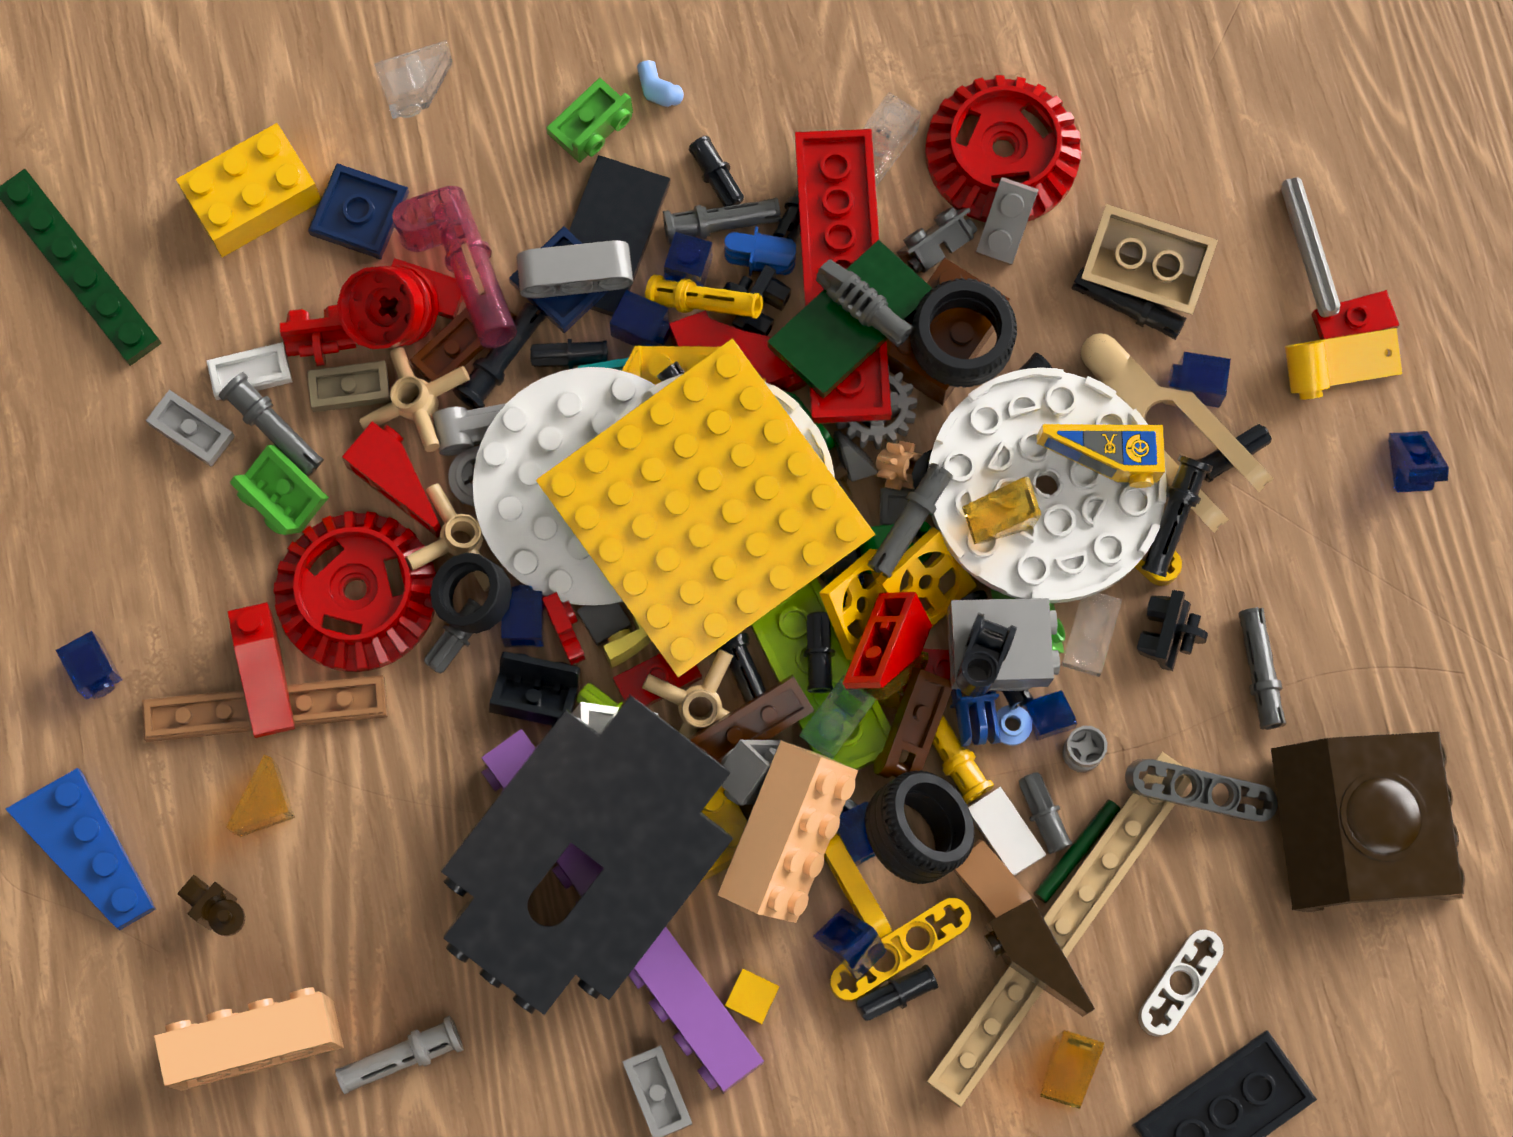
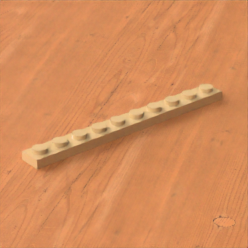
M1163 751L1156 759L1182 766ZM1147 772L1142 780L1145 784H1162L1164 777L1152 776ZM1182 774L1175 781V791L1180 797L1191 783L1188 776ZM1132 793L1046 913L1044 920L1066 958L1175 806L1174 803ZM1009 966L926 1083L960 1108L1039 998L1043 989Z

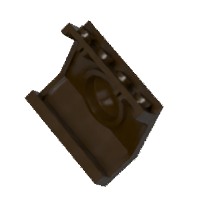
M1440 732L1333 737L1271 748L1292 910L1315 912L1324 910V907L1342 904L1433 898L1445 901L1463 899L1465 875L1462 866L1459 864L1457 851L1459 835L1456 826L1453 824L1451 811L1453 796L1451 788L1447 784L1445 771L1447 756L1444 746L1441 744Z

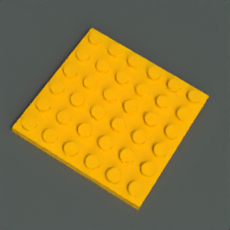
M733 338L536 479V482L678 678L875 536L871 527Z

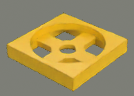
M934 527L904 553L890 578H886L881 574L875 579L884 593L900 592L901 580L905 571H907L910 575L908 586L901 592H916L918 597L926 598L931 606L926 611L932 627L947 614V608L951 600H960L977 586L969 573L948 551L941 531ZM929 552H940L942 554L930 566L923 565L918 558ZM952 569L956 575L955 585L943 595L938 587L939 579L948 570ZM924 575H929L931 578L929 586L921 589L919 587L920 579Z
M869 549L819 592L847 660L853 659L861 637L858 639L854 637L847 627L853 621L858 620L864 632L879 593H884L876 581L871 583L866 589H863L858 578V574L868 570L872 572L874 580L883 573L879 574L868 566L877 549ZM845 592H847L848 596L846 598L845 607L843 608V600ZM860 597H863L865 599V608L859 612L857 601Z

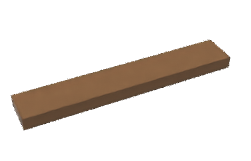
M383 675L287 685L295 727L388 717L385 677ZM244 690L142 700L143 733L146 742L253 731Z

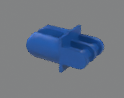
M756 226L754 235L732 232L725 237V259L730 264L749 267V276L751 277L752 271L762 272L765 265L774 268L776 274L789 275L793 272L796 263V244L792 239L758 233V227Z
M952 689V704L950 708L956 709L961 747L970 746L971 741L974 745H985L987 739L990 744L1000 743L1001 739L995 700L999 697V694H996V691H988L980 697H962L960 689Z

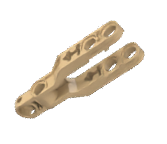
M1093 334L1083 343L1081 359L1085 366L1100 382L1115 390L1116 395L1133 410L1136 409L1146 423V414L1155 404L1163 402L1167 405L1177 406L1258 492L1273 480L1272 476L1193 392L1160 387L1122 346L1108 334ZM1164 450L1167 483L1172 486L1179 465ZM1200 489L1198 494L1201 498L1200 503L1196 507L1192 506L1191 509L1215 533L1221 524H1225L1229 519Z

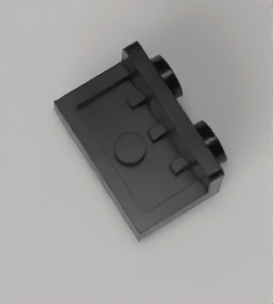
M504 651L500 657L499 674L489 702V713L553 726L566 708L573 713L579 692L580 668L564 662H553L530 657L522 653L515 654Z

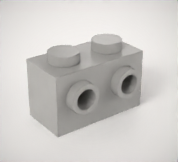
M740 740L735 748L724 756L721 765L731 773L721 786L725 789L724 794L729 800L741 806L755 804L781 740Z

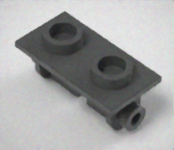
M954 207L944 210L934 218L936 224L926 232L923 228H920L908 235L903 240L906 246L896 253L898 255L909 254L911 259L907 261L908 266L916 274L920 271L925 273L946 257L939 244L943 242L948 251L953 253L974 238L973 234L977 232L975 223L969 218L966 221L963 218L971 210L969 208L955 210Z

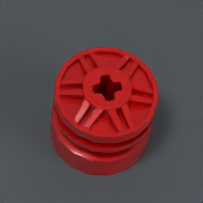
M406 265L366 267L357 271L341 287L337 301L338 318L345 333L358 345L369 349L413 345L424 339L432 330L439 312L437 293L431 281L418 269Z

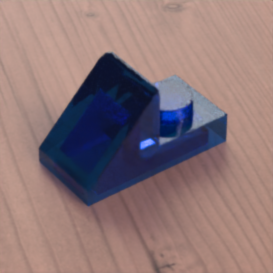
M1428 431L1389 433L1388 442L1396 492L1433 490L1435 482L1448 481L1449 466Z
M843 908L813 936L825 950L836 956L856 979H860L886 953V949L876 930Z

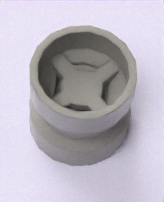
M1093 726L1076 728L1065 741L1062 750L1063 759L1069 768L1077 772H1088L1097 767L1107 752L1105 735Z

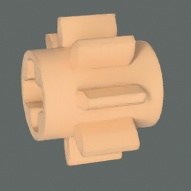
M899 441L896 444L888 442L887 447L878 454L876 459L877 477L886 479L885 487L901 490L902 487L913 488L912 472L916 461L922 456V454L914 452V443Z

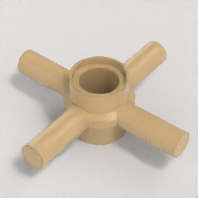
M403 347L394 348L390 351V356L399 379L393 384L390 391L392 402L360 418L361 426L365 430L372 421L381 426L401 415L405 419L415 422L425 451L433 452L440 447L430 420L439 407L437 396L469 381L470 377L464 366H461L428 383L414 376L405 349ZM418 395L417 399L413 403H411L412 400Z
M439 483L428 487L425 492L444 525L441 529L439 540L405 557L412 571L445 554L450 558L463 553L480 554L479 549L483 542V534L478 520L467 514L457 515ZM456 531H463L469 534L472 540L468 543H458L452 538L451 534ZM481 571L473 572L484 592L489 591L490 583L488 576Z
M719 649L702 685H694L683 690L648 674L642 689L678 705L679 714L684 721L679 732L686 738H689L696 734L698 729L706 728L730 713L722 708L721 699L716 691L733 655ZM696 697H705L711 702V709L704 716H695L689 711V704Z

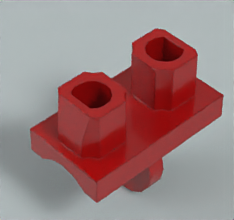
M337 305L328 306L324 309V318L310 319L309 312L303 309L290 310L287 314L286 322L280 323V334L284 341L287 357L300 355V357L314 356L317 367L326 365L325 354L339 353V350L357 348L356 342L345 333L339 321Z

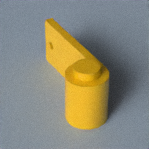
M1397 328L1285 346L1291 393H1299L1300 400L1323 397L1322 390L1328 389L1332 385L1402 374Z

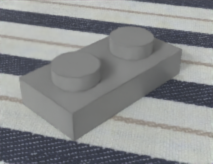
M1002 177L976 252L1013 264L1039 189Z
M171 390L165 394L145 420L149 426L210 467L214 465L235 437L232 431Z
M661 1045L622 1062L652 1137H665L693 1125Z

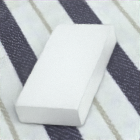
M283 342L206 360L216 400H221L219 393L234 377L242 372L248 376L247 381L257 391L293 382Z
M1001 787L968 807L974 824L993 852L1014 876L1045 857L1046 853Z

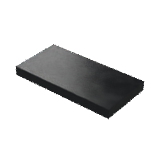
M598 155L569 231L583 244L616 240L628 243L634 282L669 189L670 178ZM632 285L624 289L609 291L591 310L620 319Z
M1266 1030L1135 1122L1132 1126L1140 1137H1266L1317 1099L1272 1035Z

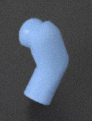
M647 60L637 65L643 95L647 100L665 107L677 106L682 102L684 96L682 88L679 85H673L671 82L659 79L654 61Z

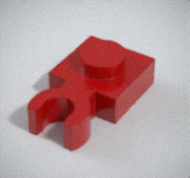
M557 592L543 597L545 610L570 665L586 660L572 627V624L577 623L578 620L569 600L562 603Z

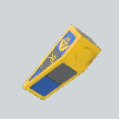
M1043 424L1036 436L1037 444L1111 480L1129 482V486L1133 488L1151 487L1165 473L1163 425Z

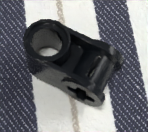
M978 612L965 645L967 648L956 676L957 685L962 693L971 697H980L990 690L1009 652L1017 630L1016 626L1011 625L1007 628L986 620L984 614ZM973 666L980 667L985 671L987 680L983 682L974 681L968 675L967 669Z

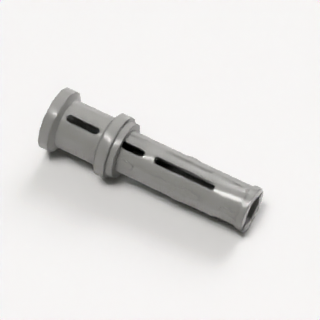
M447 1016L444 1018L443 1023L420 1032L417 1029L411 1031L406 1041L335 1069V1074L341 1090L344 1094H347L352 1090L418 1063L419 1066H427L431 1064V1059L452 1050L458 1053L463 1051L464 1048L451 1016Z

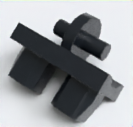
M765 265L750 292L748 289L753 281L747 276H743L739 284L727 282L723 288L745 293H759L762 296L763 304L765 302L780 311L784 309L791 296V288L776 279V270L768 265ZM763 313L757 319L736 315L732 325L743 331L768 336L774 325V319Z
M1172 590L1171 597H1150L1147 617L1149 620L1162 622L1163 627L1161 634L1142 631L1137 645L1140 655L1156 660L1161 669L1170 671L1174 670L1179 648L1181 653L1190 655L1194 643L1204 644L1208 637V633L1205 630L1198 628L1201 616L1194 613L1189 614L1191 604L1184 599L1185 592Z

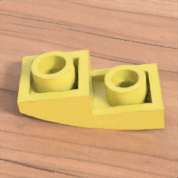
M634 616V625L637 630L630 632V629L619 631L608 638V644L603 645L605 656L611 668L625 662L651 642V639Z

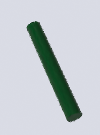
M1108 799L1034 892V895L1039 900L1047 903L1121 810L1116 803Z

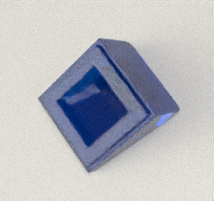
M1062 690L1033 699L1024 705L1031 717L1032 728L1037 741L1075 729L1078 724Z

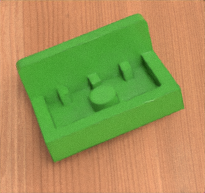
M599 77L546 127L547 134L580 163L588 155L592 157L597 154L605 144V139L614 130L620 131L629 123L633 113L632 99L627 93L620 96Z
M267 445L245 475H236L230 481V484L238 491L237 496L246 505L256 508L265 517L264 522L272 531L283 535L301 533L329 498L276 445Z

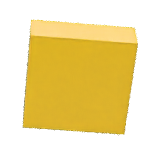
M742 968L725 1004V1008L762 1025L780 986Z

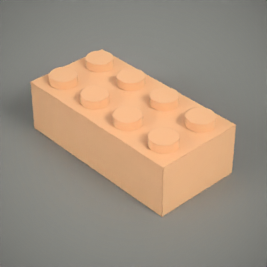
M781 740L718 896L756 914L797 923L799 916L808 905V893L814 878L819 875L823 868L824 854L830 839L835 836L839 829V817L845 802L854 792L855 778L858 770L819 753Z
M311 987L289 993L290 1000L273 1002V998L249 1003V1011L242 1013H232V1009L206 1015L207 1022L191 1024L190 1020H184L166 1025V1033L154 1035L164 1086L183 1091L344 1048L333 999L320 991L315 992L314 988Z

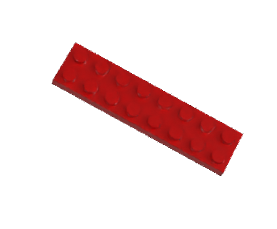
M872 129L795 132L805 306L824 290L816 281L819 269L824 263L831 259L844 269H847L879 240ZM887 341L824 399L809 386L811 420L813 423L891 420Z

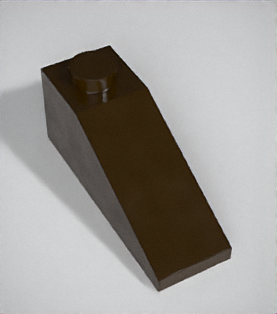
M1032 898L988 922L985 926L988 934L984 935V939L995 958L1001 955L1007 965L1082 1017L1095 1010Z

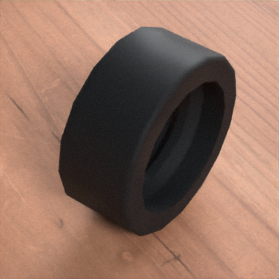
M463 553L453 556L439 568L432 581L430 596L432 607L440 619L462 632L477 634L490 630L503 619L510 606L512 590L510 579L503 568L480 554ZM481 571L489 578L490 589L488 598L483 606L473 614L465 616L457 613L453 606V595L456 586L467 574Z

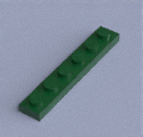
M23 169L0 185L1 202L129 366L162 344L26 169Z

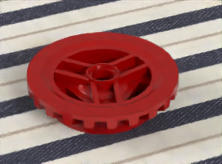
M995 75L994 79L984 80L983 77L975 79L971 85L966 87L962 85L955 89L952 96L948 99L945 98L931 119L925 145L926 164L931 180L941 196L957 210L969 208L971 211L966 216L986 223L999 183H994L991 179L1028 175L1029 180L1021 182V184L1039 189L1028 221L1034 220L1052 210L1063 200L1077 176L1082 151H1080L1081 137L1079 130H1076L1074 125L1075 119L1073 115L1062 106L1063 101L1057 95L1052 97L1046 92V87L1039 83L1037 86L1026 83V78L1017 76L1016 80L1005 79L1004 75ZM1026 110L1038 118L1049 134L1042 138L1021 111ZM972 114L979 117V120L966 147L956 143V137L963 121ZM997 141H1008L1012 144L1014 152L1010 156L1001 157L994 152L993 145Z
M347 511L343 515L335 517L330 515L322 518V522L313 527L308 526L303 530V535L296 542H291L287 548L286 556L283 561H280L277 568V580L274 582L273 590L276 614L284 632L295 647L312 661L322 666L345 672H362L382 668L410 652L427 632L435 614L430 596L432 581L436 575L433 562L431 561L412 571L405 559L406 556L425 547L416 534L391 517L386 518L369 511L366 513ZM340 545L344 550L314 576L310 569L316 560L329 549ZM397 558L405 588L403 594L393 596L384 561ZM355 580L364 582L367 585V592L363 598L350 600L345 596V588L350 582ZM326 616L360 625L362 628L360 634L348 635L325 629L322 625Z

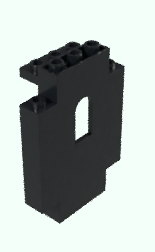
M629 694L600 733L566 708L441 870L447 876L443 882L450 889L462 897L467 892L473 896L469 902H466L457 914L455 921L445 932L443 939L449 942L446 949L462 962L466 963L470 958L482 967L479 974L497 988L504 984L516 993L513 1000L531 1014L537 1009L545 1015L575 975L580 978L577 983L578 986L595 999L601 994L610 1000L733 840L728 832L701 812L731 772L631 694ZM572 843L604 868L563 921L553 926L541 925L530 916L527 906L528 899L568 845Z

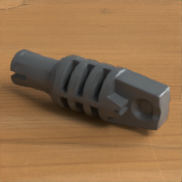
M831 259L820 267L816 281L827 291L826 294L836 304L842 305V309L850 312L853 318L859 319V323L863 326H873L896 347H899L907 340L913 326L891 311L884 296L878 295V292L873 287L869 288V284L861 281L857 274L850 270L847 271Z

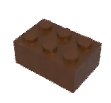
M944 258L927 284L934 288L942 282L953 281L957 278H964L965 280L971 278L976 279L978 282H981V280ZM969 308L948 309L936 316L930 324V333L936 345L946 354L960 359L976 358L994 332L992 324L984 315ZM912 316V317L907 321V323L910 324L911 326H912V321H913V317H914V316ZM910 336L899 347H896L888 339L889 372L894 375L899 372L903 373V381L912 384L914 388L943 406L955 387L938 382L920 367L912 351Z

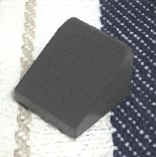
M840 430L834 431L833 437L839 461L848 473V479L851 482L878 473L876 466L866 452Z

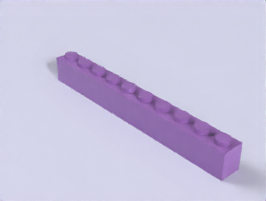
M522 729L481 757L487 767L481 773L495 792L501 787L502 789L506 787L535 749ZM570 843L556 861L558 866L553 868L552 871L565 889L573 885L582 897L604 867ZM665 927L628 976L638 989L645 985L654 999L648 1002V1004L663 1023L670 1019L678 1033L672 1037L684 1054L689 1056L694 1052L703 1066L697 1071L711 1091L719 1087L724 1094L764 1064V1060L667 927Z

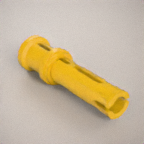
M654 274L648 280L645 290V301L649 308L670 307L676 308L679 313L685 314L693 311V309L757 319L763 307V299L759 293L753 294L697 286L691 279L685 278L680 281L665 280L662 275Z
M942 715L932 744L944 762L942 771L946 776L950 775L963 795L962 798L966 804H969L989 792L994 787V784L991 780L985 779L974 761L976 758L974 752L961 747L960 741L944 715Z

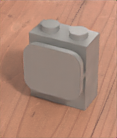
M1049 598L951 600L947 608L951 689H959L956 676L967 648L965 645L978 612L984 614L985 619L1007 628L1011 625L1017 627L1006 659L1003 661L998 676L989 691H1024L1032 687H1048L1054 679V675L1059 674L1058 650H1052L1051 635L1057 634V613L1055 610H1050ZM973 666L967 669L968 675L974 681L983 682L987 680L985 671L980 667Z

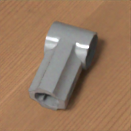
M505 404L467 410L464 407H448L436 411L433 414V421L440 444L438 448L439 453L445 456H453L475 445H480L488 427Z

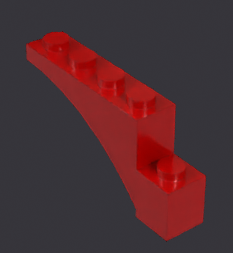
M706 310L669 323L670 337L674 346L721 347L733 338L761 378H766V383L774 385L781 390L785 389L786 392H793L807 385L805 381L767 347V341L772 338L770 336L743 331L708 317Z

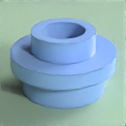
M1008 705L997 711L1001 743L1011 746L1023 743L1032 731V720L1029 713L1020 706L1015 710H1010ZM1008 718H1014L1019 722L1020 727L1016 731H1010L1007 729L1005 721Z

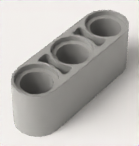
M603 241L529 249L520 252L516 257L520 294L526 298H545L619 290L629 287L633 283L630 249L628 243L624 241Z

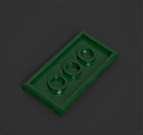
M880 240L875 242L846 269L857 274L861 281L868 283L869 288L873 287L878 292V295L884 296L891 311L906 322L914 316L919 302L932 289L929 284ZM825 289L767 341V347L823 399L888 340L885 335L873 326L867 327L859 323V319L853 318L850 312L842 309V305L836 304L826 294L827 291Z

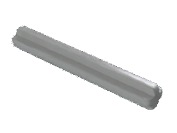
M1298 177L1286 179L1282 182L1281 191L1319 315L1321 317L1334 316L1339 313L1341 305L1303 182Z

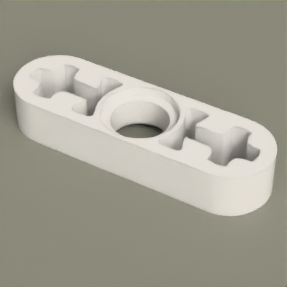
M1199 930L1186 939L1140 1008L1138 1015L1139 1024L1147 1034L1163 1036L1170 1033L1177 1026L1223 955V943L1216 933L1210 930ZM1206 939L1211 943L1209 951L1213 953V956L1211 958L1206 955L1196 965V968L1203 970L1200 976L1194 967L1181 963V959L1184 956L1187 962L1192 961L1198 951L1193 945L1194 941L1201 943ZM1182 971L1190 976L1192 988L1188 994L1179 995L1171 989L1170 977L1174 972ZM1162 990L1168 999L1181 1003V1006L1177 1009L1174 1004L1170 1005L1164 1014L1165 1019L1168 1020L1167 1026L1161 1023L1154 1027L1151 1024L1153 1017L1148 1012L1150 1008L1152 1010L1159 1009L1165 1002V998L1158 996Z

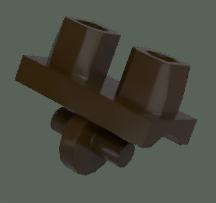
M193 875L178 892V895L192 906L187 914L210 931L213 930L221 936H232L238 933L245 924V912L240 904L236 902L237 898L217 882L209 886Z

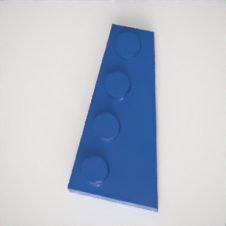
M79 768L5 809L117 929L121 930L156 910L90 785Z

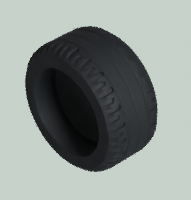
M957 278L953 281L948 280L940 285L938 284L921 299L914 313L910 342L915 359L931 378H935L938 382L945 385L949 384V386L958 388L960 386L962 388L973 387L993 379L1004 369L1015 345L1017 322L1010 303L995 287H991L990 284H986L983 281L978 282L976 279L968 278L965 280L964 278ZM969 308L981 313L990 321L996 332L997 341L995 346L983 356L973 359L955 358L943 352L936 345L930 333L931 322L936 316L948 309Z
M921 770L903 773L880 788L868 803L865 812V828L869 844L884 867L902 880L917 884L937 881L961 866L972 851L975 833L969 808L959 792L938 775ZM904 804L915 809L926 820L934 836L935 850L924 845L913 834L905 817Z

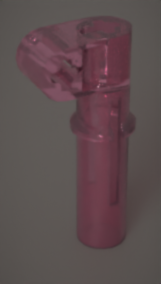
M446 186L399 203L394 209L392 216L400 243L405 249L412 252H421L443 245L446 252L445 266L454 273L480 344L486 348H496L513 340L517 334V329L490 261L492 255L491 247L482 240L462 188ZM434 218L433 222H426L427 219ZM465 243L468 246L485 295L479 296L461 245Z

